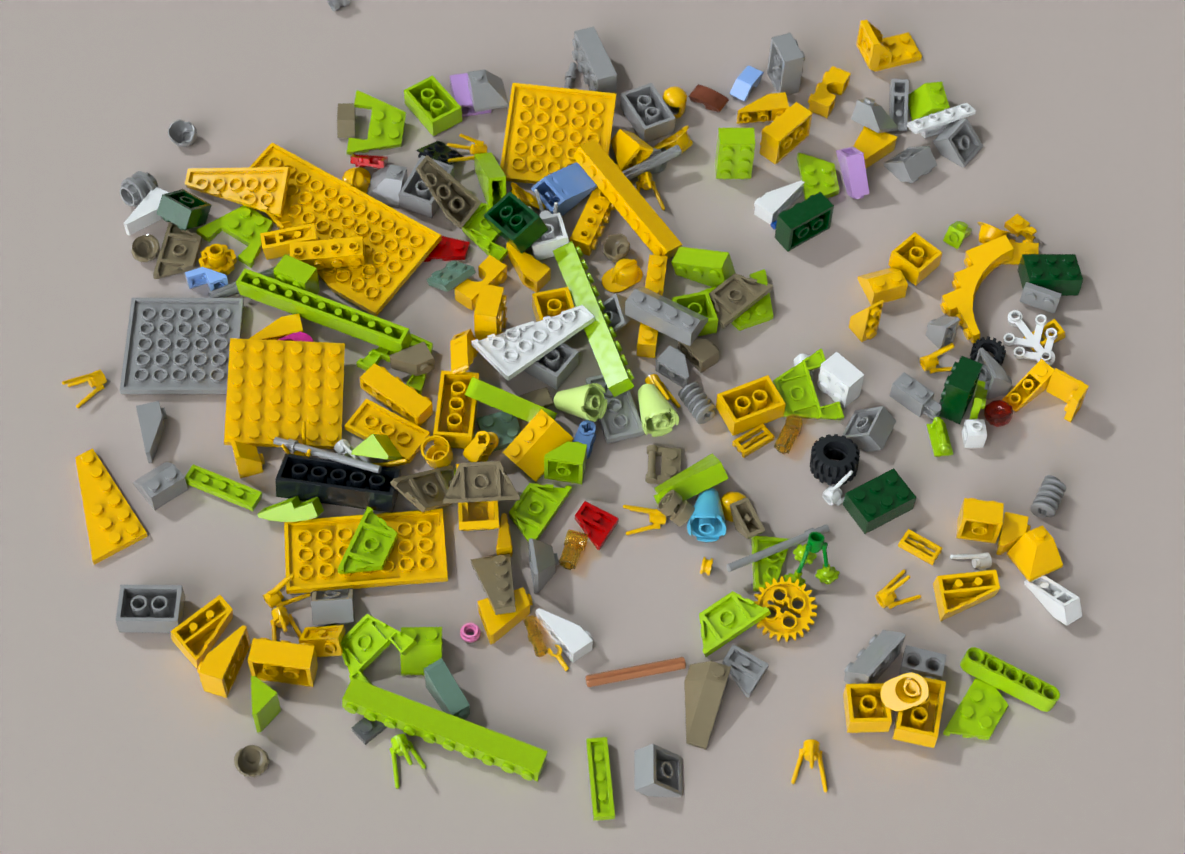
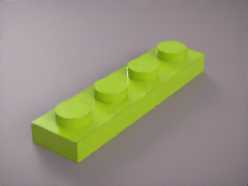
M194 464L185 476L187 485L251 511H254L263 496L261 491Z
M607 737L586 738L593 821L615 819Z

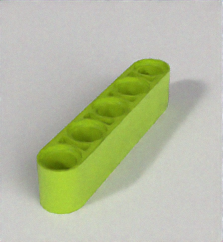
M473 377L465 392V395L527 422H530L541 409L554 420L557 416V413Z
M969 648L960 662L962 670L1041 711H1050L1060 698L1059 690L1053 685L979 648Z

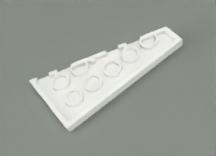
M581 305L562 311L560 315L554 317L547 316L535 323L531 321L506 329L504 333L498 335L491 334L482 340H472L471 344L509 381L594 322L595 316Z

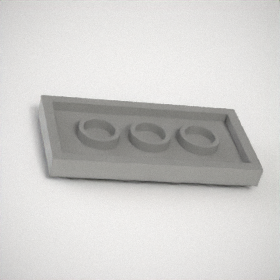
M603 375L586 378V385L597 383L602 385L606 391L604 399H607L608 402L604 416L599 419L607 444L644 435L642 424L629 390L614 397L608 389Z

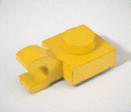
M1019 214L1010 218L1004 225L1010 232L1018 234L1015 235L1016 237L1022 235L1026 240H1034V234L1037 232L1034 227H1030L1031 223Z

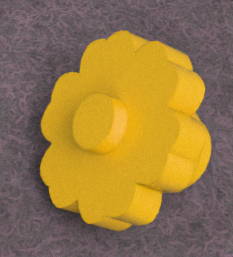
M212 244L206 247L201 252V258H199L200 267H205L225 275H229L235 269L234 264L237 262L234 250L228 249L227 245Z

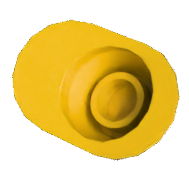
M684 126L675 134L657 143L653 148L661 149L664 147L668 150L679 145L681 153L685 152L693 144L687 133L689 126Z
M360 167L348 169L344 173L342 181L367 193L371 180L369 171Z
M510 183L512 187L511 193L528 207L534 206L540 209L534 195L523 190L516 183Z
M977 222L980 226L979 242L982 244L1007 234L1018 235L1013 232L1000 230L986 223Z
M620 259L613 268L603 275L602 285L609 292L617 293L624 291L642 279V270L637 266L635 259Z
M911 672L885 682L881 688L880 695L886 707L891 710L902 711L923 703L928 697L929 687L922 676Z

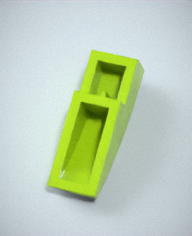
M298 496L267 506L257 515L258 518L270 521L297 522L319 517L324 512V509L318 497L300 502Z

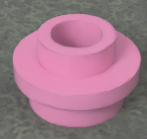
M466 623L460 630L462 640L468 643L477 641L480 637V628L474 623ZM468 632L474 633L473 635H467Z

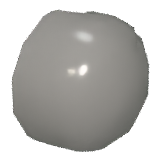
M179 119L171 123L168 128V136L175 145L188 147L194 143L197 137V129L191 122Z

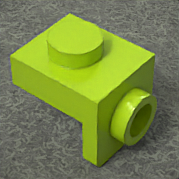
M956 221L949 226L943 241L958 249L963 239L970 236L973 229L969 228L965 222Z

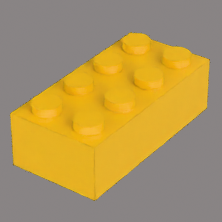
M441 370L433 435L444 437L451 448L465 449L474 438L478 401L466 396L465 392L472 377L480 380L479 373L456 372L452 374L451 371Z

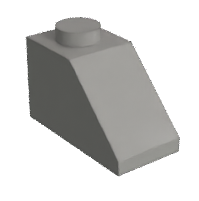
M941 316L938 319H933L927 325L926 336L940 349L954 342L960 319L950 316Z
M669 345L657 358L655 371L681 387H685L689 383L685 354Z

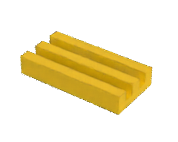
M762 423L735 439L732 445L737 447V451L741 452V456L745 458L773 441L775 436ZM764 431V432L761 433L760 435L753 437L754 435L758 434L759 432ZM749 438H751L750 441H748V442H746L745 444L741 445V443H743L744 441H746V440H748Z
M910 529L906 531L898 544V547L932 566L943 549ZM908 537L914 539L915 541H917V542H919V543H916V542L912 541V540L909 539ZM925 546L935 551V553L925 548Z

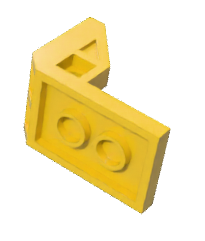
M867 19L860 21L856 45L868 68L872 71H880L921 61L922 55L909 32L883 38L880 30Z
M498 501L458 503L459 531L499 529Z

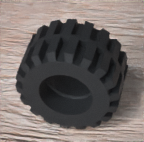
M828 434L825 438L822 436L819 438V441L816 440L814 442V446L811 449V474H814L815 479H819V482H826L827 485L831 486V484L836 485L852 470L853 474L843 483V485L847 484V481L851 482L857 475L860 450L857 444L853 443L852 439H846L844 435L841 437L838 434H834V436Z

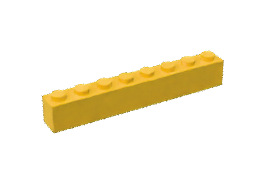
M594 139L580 145L574 155V159L652 253L658 256H667V259L675 256L678 248L683 244Z

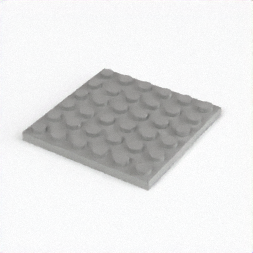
M132 298L120 393L227 394L230 338L241 339L244 299Z

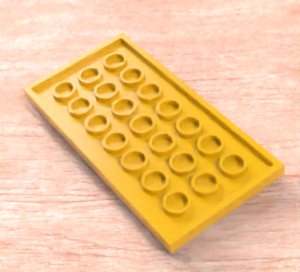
M434 509L426 512L418 510L376 514L398 534L383 570L339 574L337 569L363 515L284 522L286 578L294 574V577L286 584V593L297 594L313 591L448 581L443 509Z

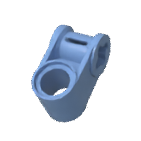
M589 420L580 423L572 441L587 444V459L591 455L596 440V425Z

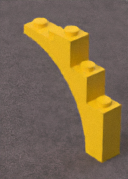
M1006 235L967 250L964 259L966 268L954 273V280L952 281L954 291L942 295V303L940 304L942 312L950 317H958L960 319L959 325H962L966 339H970L972 344L977 339L980 340V331L973 313V302L976 292L981 283L994 269L1013 259L1014 248Z

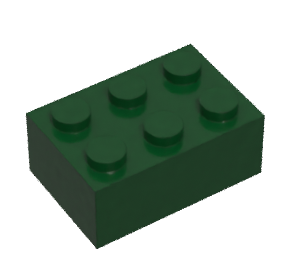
M508 192L483 215L492 229L521 254L549 230L540 216L511 192Z
M822 192L811 195L801 203H796L792 208L779 213L774 238L787 252L830 229L834 205Z
M1022 254L1017 270L1023 289L1026 282L1061 293V296H1078L1083 283V277L1076 254Z
M961 356L959 362H954L951 369L952 373L950 376L948 375L941 394L942 398L939 402L941 405L940 417L957 424L961 423L974 396L983 364Z
M893 468L845 493L843 506L863 533L866 534L912 510L916 496Z

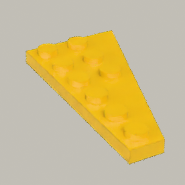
M92 448L76 456L75 459L92 561L95 565L148 537V535Z

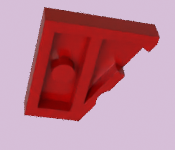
M353 154L351 156V164H355V167L370 166L373 168H384L388 164V156Z
M584 501L575 514L576 522L598 550L601 549L619 522V518Z

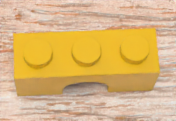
M834 66L829 71H826L822 82L817 84L815 93H811L809 96V111L828 118L835 107L836 95L831 93L842 96L849 85L851 73Z
M491 255L478 266L479 278L482 281L474 282L466 279L455 288V300L471 311L476 307L482 284L498 286L507 279V265Z

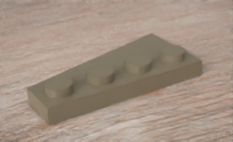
M510 554L470 559L473 570H475L476 576L480 580L495 614L516 612Z

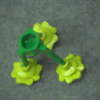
M811 532L807 544L797 545V548L793 550V554L795 555V560L800 562L799 567L795 570L794 574L788 573V575H784V582H787L788 578L791 577L792 583H795L798 579L800 587L805 584L806 580L801 577L803 566L806 563L812 564L813 560L817 557L815 553H818L820 550L823 551L824 564L822 569L817 570L815 578H818L820 582L825 584H831L838 579L840 572L828 563V543L824 542L823 534Z

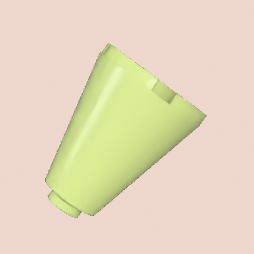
M597 383L558 391L553 400L556 409L592 422L604 416L608 404L607 399H604L605 389Z
M642 385L638 390V399L644 433L646 435L651 434L652 437H659L670 433L672 427L675 424L676 426L679 424L678 413L655 385Z

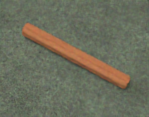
M678 657L586 675L585 680L587 687H593L685 669L686 662L684 657Z

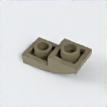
M547 387L518 396L544 408L554 405Z

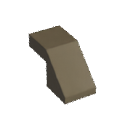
M338 103L337 138H355L356 107H354V103Z

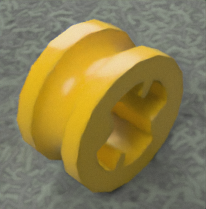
M705 556L703 557L700 574L707 573V576H710L713 558L708 560Z

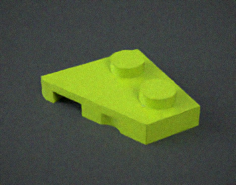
M978 380L969 420L978 419L980 409L985 407L988 390L985 389L986 382Z

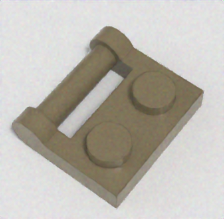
M656 445L647 446L648 472L645 475L647 483L662 484L681 472V448L657 447ZM656 456H662L661 475L655 474Z

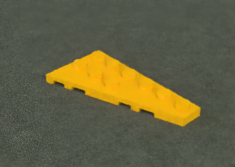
M289 167L188 168L185 185L187 188L283 218L291 170Z

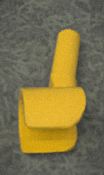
M555 645L557 648L556 654H553L552 650L548 648V654L556 657L565 672L568 671L569 667L561 655L562 648L559 645Z

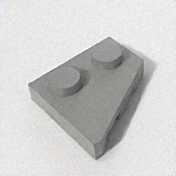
M735 645L731 647L722 663L731 667L730 675L748 698L769 666L768 663Z

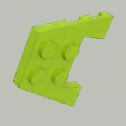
M356 90L354 107L370 109L372 112L367 140L349 138L347 155H353L356 152L365 153L375 149L384 150L401 147L406 112Z
M481 203L462 227V231L488 256L491 255L502 262L508 254V249L494 243L500 235L492 229L483 216L489 209L486 203Z
M243 205L202 226L196 232L210 243L221 231H224L245 244L247 247L238 255V260L252 268L262 246L260 233L270 232L273 227V221L252 208Z
M765 269L751 273L749 278L756 279L757 283L766 286L768 284ZM716 286L708 288L703 291L708 290V293H710L716 288ZM770 293L731 324L741 331L772 320L773 310Z
M411 334L412 342L409 347L425 342L432 354V342ZM382 347L372 349L368 352L369 355L363 359L360 358L356 362L357 367L367 371L374 363L378 365L381 359L390 362V355L396 352ZM427 373L419 376L412 375L406 385L415 388L421 395Z
M822 349L817 350L814 354L773 380V384L786 403L785 418L844 419L840 402L820 406L809 371L820 368L821 364L826 361Z
M366 614L341 641L342 656L350 673V681L352 678L373 685L364 675L363 671L391 643L405 656L418 642Z

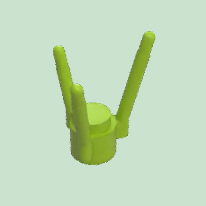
M405 734L395 735L390 740L392 747L389 750L392 755L396 789L399 788L396 754L398 756H405L408 764L412 765L413 763L409 755L411 751L420 766L426 769V765Z

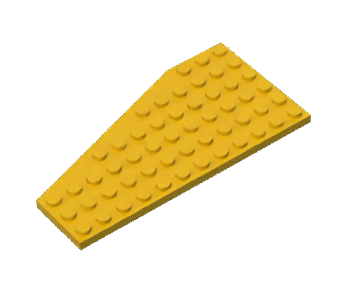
M273 142L250 166L289 167L291 170L283 218L266 213L279 229L314 223L317 240L363 236L366 265L325 268L317 270V273L333 293L376 317L442 240V236L439 233Z

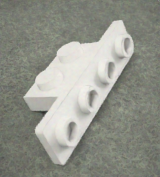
M963 103L908 122L907 127L914 134L921 133L924 138L940 134L949 123L974 115L976 110L968 103Z

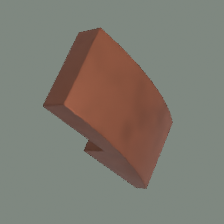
M699 84L689 95L691 101L704 104L706 109L720 112L729 101L723 94Z

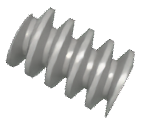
M692 382L679 391L678 396L684 402L689 412L692 413L698 424H704L714 417L715 412L713 410L715 406L711 404V400L707 398L706 393H703V389L699 387L698 382Z
M1045 476L1030 508L1031 512L1041 518L1055 516L1056 510L1059 507L1058 504H1060L1061 498H1063L1064 492L1067 489L1066 485L1055 476Z

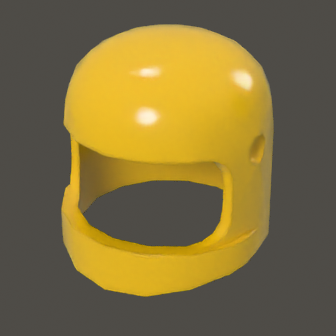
M673 86L667 88L663 93L662 99L667 105L680 108L677 114H673L676 119L680 118L685 113L687 94L680 87Z
M433 435L423 440L420 450L430 467L436 469L450 465L453 460V452L444 437ZM431 440H436L437 443L432 445L425 455L424 449L426 444Z

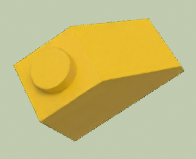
M236 441L231 442L240 479L263 473L264 457L262 453L258 454L256 446Z
M1009 512L1004 513L996 555H1002L1009 551L1026 532L1030 531L1031 525H1028V516Z

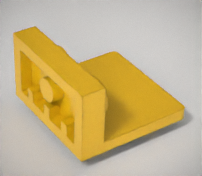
M1055 368L1046 391L1067 403L1064 411H1066L1064 419L1071 422L1083 404L1089 385Z

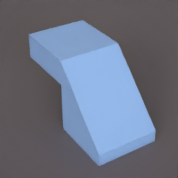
M748 65L737 77L730 95L746 102L752 88H757L764 72Z
M205 267L185 272L189 289L208 284L210 291L228 285V279L225 274Z

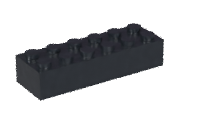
M285 454L275 479L276 497L289 499L298 496L299 500L303 501L318 497L320 502L324 504L361 509L371 507L375 511L393 513L399 491L390 482L394 478L401 477V469L382 467L381 472L378 474L328 459Z

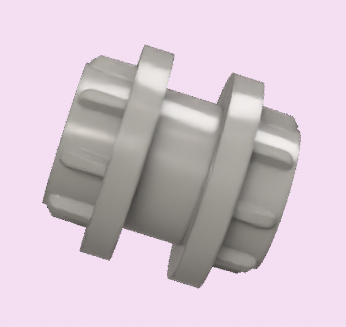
M138 171L132 177L122 181L119 190L120 196L128 206L137 207L151 190L153 191L158 187V183L150 173Z

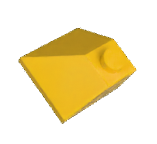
M1043 525L1026 532L1007 552V556L1029 582L1063 567L1054 538Z

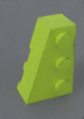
M679 247L671 262L676 275L710 287L716 286L717 288L736 273L729 252Z

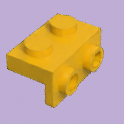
M1008 239L1014 248L1013 259L1001 265H1019L1022 254H1039V243H1033V240H1022V243L1015 242V239Z

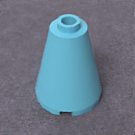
M709 488L699 493L694 505V513L687 522L689 535L696 536V540L702 542L719 540L721 535H725L727 528L719 493L717 490Z

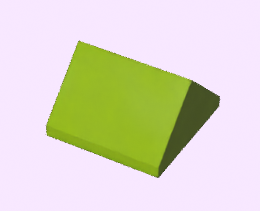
M380 434L370 435L353 449L351 455L387 460L402 459L401 454L388 436Z
M251 676L252 715L257 732H262L281 712L277 692L256 676Z

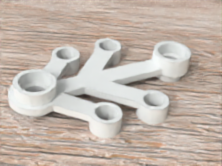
M1017 310L1011 311L1008 314V323L1013 327H1018L1026 338H1017L1012 333L1004 335V343L1006 345L1019 346L1014 349V357L1016 359L1036 360L1037 362L1043 359L1049 366L1053 365L1055 354L1052 352L1054 340L1057 338L1056 329L1048 328L1046 330L1047 341L1045 347L1043 348L1040 344L1043 328L1047 324L1046 316L1043 314L1036 316V328L1033 335L1023 322L1022 313ZM1020 346L1034 348L1036 352L1025 351ZM1018 351L1023 352L1021 355L1016 354ZM1043 356H1049L1048 359H1044V358H1042V357H1043Z

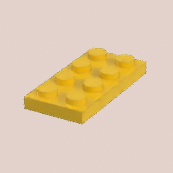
M367 398L344 425L345 430L363 440L372 434L387 435L401 454L402 459H407L406 463L408 464L421 449L423 440L430 436L429 431Z

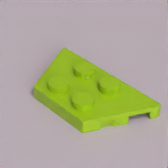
M797 153L800 179L804 182V200L819 192H822L826 198L838 195L839 185L835 164L803 153Z
M529 483L520 495V500H517L509 511V517L528 543L529 539L532 538L539 540L571 493V486L566 485V488L554 487L552 484L539 485Z
M367 507L337 569L339 574L383 570L398 534L392 527L387 526L386 522L381 517L379 518L371 507Z
M732 591L699 613L704 655L706 657L766 618L771 614L770 610Z
M975 678L943 734L945 736L957 734L962 735L964 738L976 737L989 740L1009 704L994 686Z

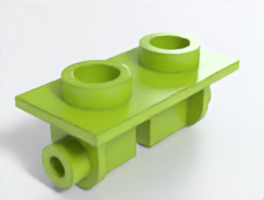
M935 417L931 424H926L934 457L953 455L946 423L941 417Z

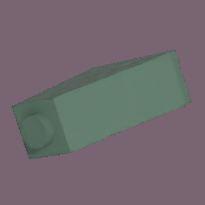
M441 658L424 668L426 688L443 712L465 720L470 714V705Z

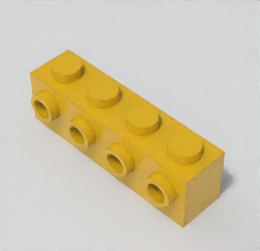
M598 187L592 191L569 241H572L576 247L579 246L583 254L590 256L592 250L597 248V239L599 236L602 237L604 224H608L611 216L610 212L615 209Z
M363 236L290 243V256L317 268V270L366 265Z
M374 363L360 377L361 389L404 419L421 426L433 414V405L428 397H423L415 388L407 386L399 377L391 375L385 367H380Z

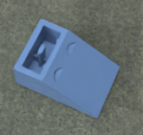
M576 162L545 176L531 189L533 192L535 189L538 190L542 203L552 214L554 203L557 202V213L560 212L562 217L598 186Z

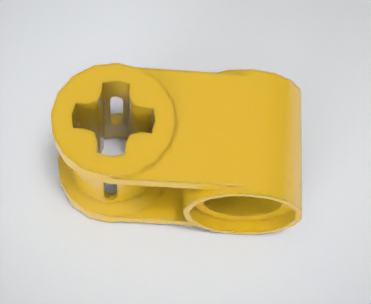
M479 431L464 449L463 456L470 462H486L499 443L497 434Z

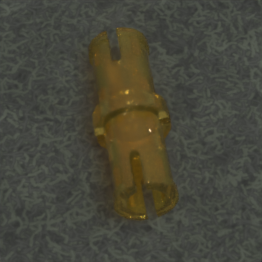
M534 615L525 617L523 623L527 629L528 641L531 642L536 657H542L548 653L543 639L544 634L539 629Z

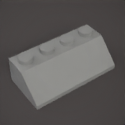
M645 287L635 288L625 304V315L688 346L692 345L709 319Z

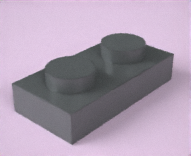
M364 717L352 727V731L366 745L387 727L382 722L377 720L370 721Z

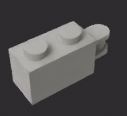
M905 372L892 384L890 397L918 417L923 413L932 419L939 417L941 405L933 399L934 392Z

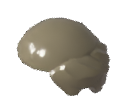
M151 234L137 237L132 243L131 249L134 259L139 262L154 260L160 250L159 241Z
M623 234L608 236L603 245L604 255L614 262L626 257L630 251V243Z
M249 745L237 751L234 756V765L240 774L256 777L267 769L269 756L259 746Z

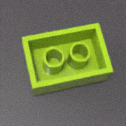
M433 75L404 90L405 105L432 136L462 122V107Z
M718 128L715 156L716 179H751L755 151L754 128Z

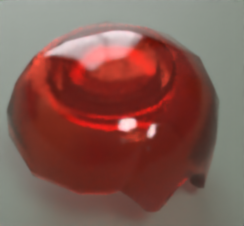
M1002 400L991 401L988 405H985L984 417L990 425L996 427L1005 426L1013 417V408Z

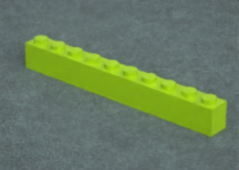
M571 241L557 248L553 253L565 283L569 288L575 307L583 305L595 316V321L585 327L584 330L606 385L613 396L616 397L634 388L632 380L635 378L630 368L627 369L626 367L629 363L625 355H621L620 351L623 349L619 341L615 340L617 334L614 328L609 326L611 320L608 314L603 311L606 309L601 299H598L600 293L597 287L592 285L595 281L591 273H587L589 267L585 259L582 260L581 258L584 256L579 246L576 247Z
M244 268L236 281L238 291L242 296L291 314L299 313L301 318L397 353L407 349L412 342L410 329L246 268Z
M355 678L351 679L342 698V708L349 713L361 714L370 721L377 720L388 728H398L407 735L419 736L428 743L435 742L449 751L456 750L467 758H477L486 765L501 767L503 771L507 773L514 772L529 781L535 780L538 782L547 760L548 751Z

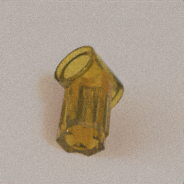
M792 414L786 418L785 425L774 444V448L778 452L789 454L801 433L803 421L800 416Z
M571 529L567 531L559 565L568 570L576 569L580 554L585 550L588 534Z

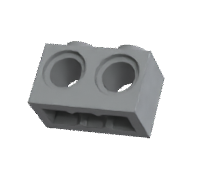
M906 645L899 676L913 672L922 677L941 680L946 655ZM908 663H914L916 666H911Z

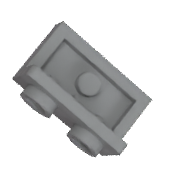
M1026 282L1019 302L1055 314L1061 293Z

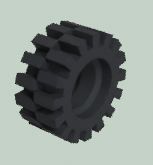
M981 337L980 340L977 339L973 344L970 359L975 361L979 348H983L985 351L994 354L995 357L993 358L1002 366L1006 354L1005 346H1001V341L996 342V338L990 340V337H987L985 340L984 337Z

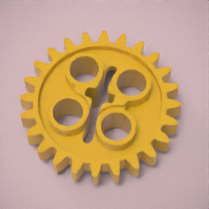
M781 576L780 582L773 578L772 585L765 582L766 589L759 587L761 595L754 594V597L758 600L754 602L763 608L767 607L769 610H774L776 616L774 618L766 617L757 624V629L763 627V635L769 632L770 640L777 636V642H780L781 637H784L786 643H788L789 637L796 641L797 634L804 637L803 630L810 631L808 624L814 625V621L811 618H816L817 613L812 611L817 609V605L811 603L815 602L816 598H809L812 590L805 592L806 584L800 587L798 579L795 583H792L791 577L788 578L787 582H784L783 576ZM777 592H782L785 598L776 600L774 595ZM768 601L773 602L775 605L768 604ZM795 601H801L803 607L795 609L792 604ZM787 606L788 611L781 613V608ZM792 613L801 615V617L797 618ZM790 618L794 620L795 624L792 627H786L783 622Z

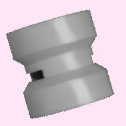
M327 0L333 11L339 10L340 6L350 5V0Z

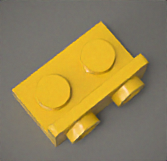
M344 625L305 627L299 639V644L308 643L315 646L317 657L341 656L343 653L341 641L346 632Z

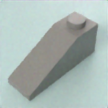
M891 79L889 116L898 126L897 131H907L909 79Z
M159 401L136 406L148 463L153 462L165 429L164 419H167L165 407L161 408Z

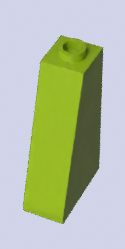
M492 152L474 154L475 172L490 210L507 194L506 176Z
M712 453L655 487L656 495H654V499L658 505L665 494L675 490L682 496V501L687 500L729 478L721 461Z

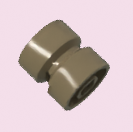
M671 490L661 499L657 509L666 517L670 516V520L678 527H681L691 518L695 507L687 500L682 501V496L675 490Z

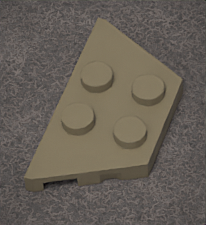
M169 222L154 269V279L194 270L202 244V237L190 232L189 229L181 230L177 225Z
M735 273L710 292L709 296L721 328L724 329L771 292L773 285L768 283L766 286L757 283L756 279L745 278Z
M500 461L459 463L444 497L443 504L520 500V496Z
M452 465L394 478L390 482L396 490L421 512L453 505V503L443 504L444 497L452 482Z

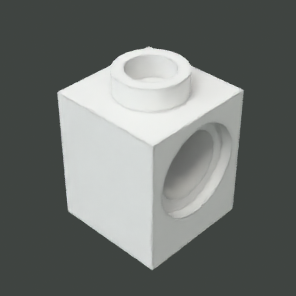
M984 419L965 420L962 429L964 448L984 447L987 438Z

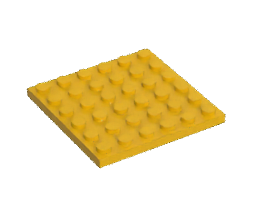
M512 83L500 167L506 176V181L537 184L545 176L576 163L574 155L578 147L594 139L609 156L616 93Z
M230 338L224 445H232L231 442L236 441L259 447H281L273 444L275 437L297 440L302 444V422L305 421L306 445L318 449H334L335 444L342 440L345 343Z

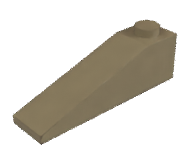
M426 155L416 170L445 216L459 229H462L482 202Z
M713 661L690 664L684 681L686 744L707 749L730 677V666Z

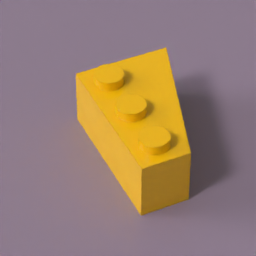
M997 570L937 576L933 582L940 622L995 597L1000 590Z
M218 595L170 631L171 640L196 669H198L200 662L205 659L233 619V609L221 595Z

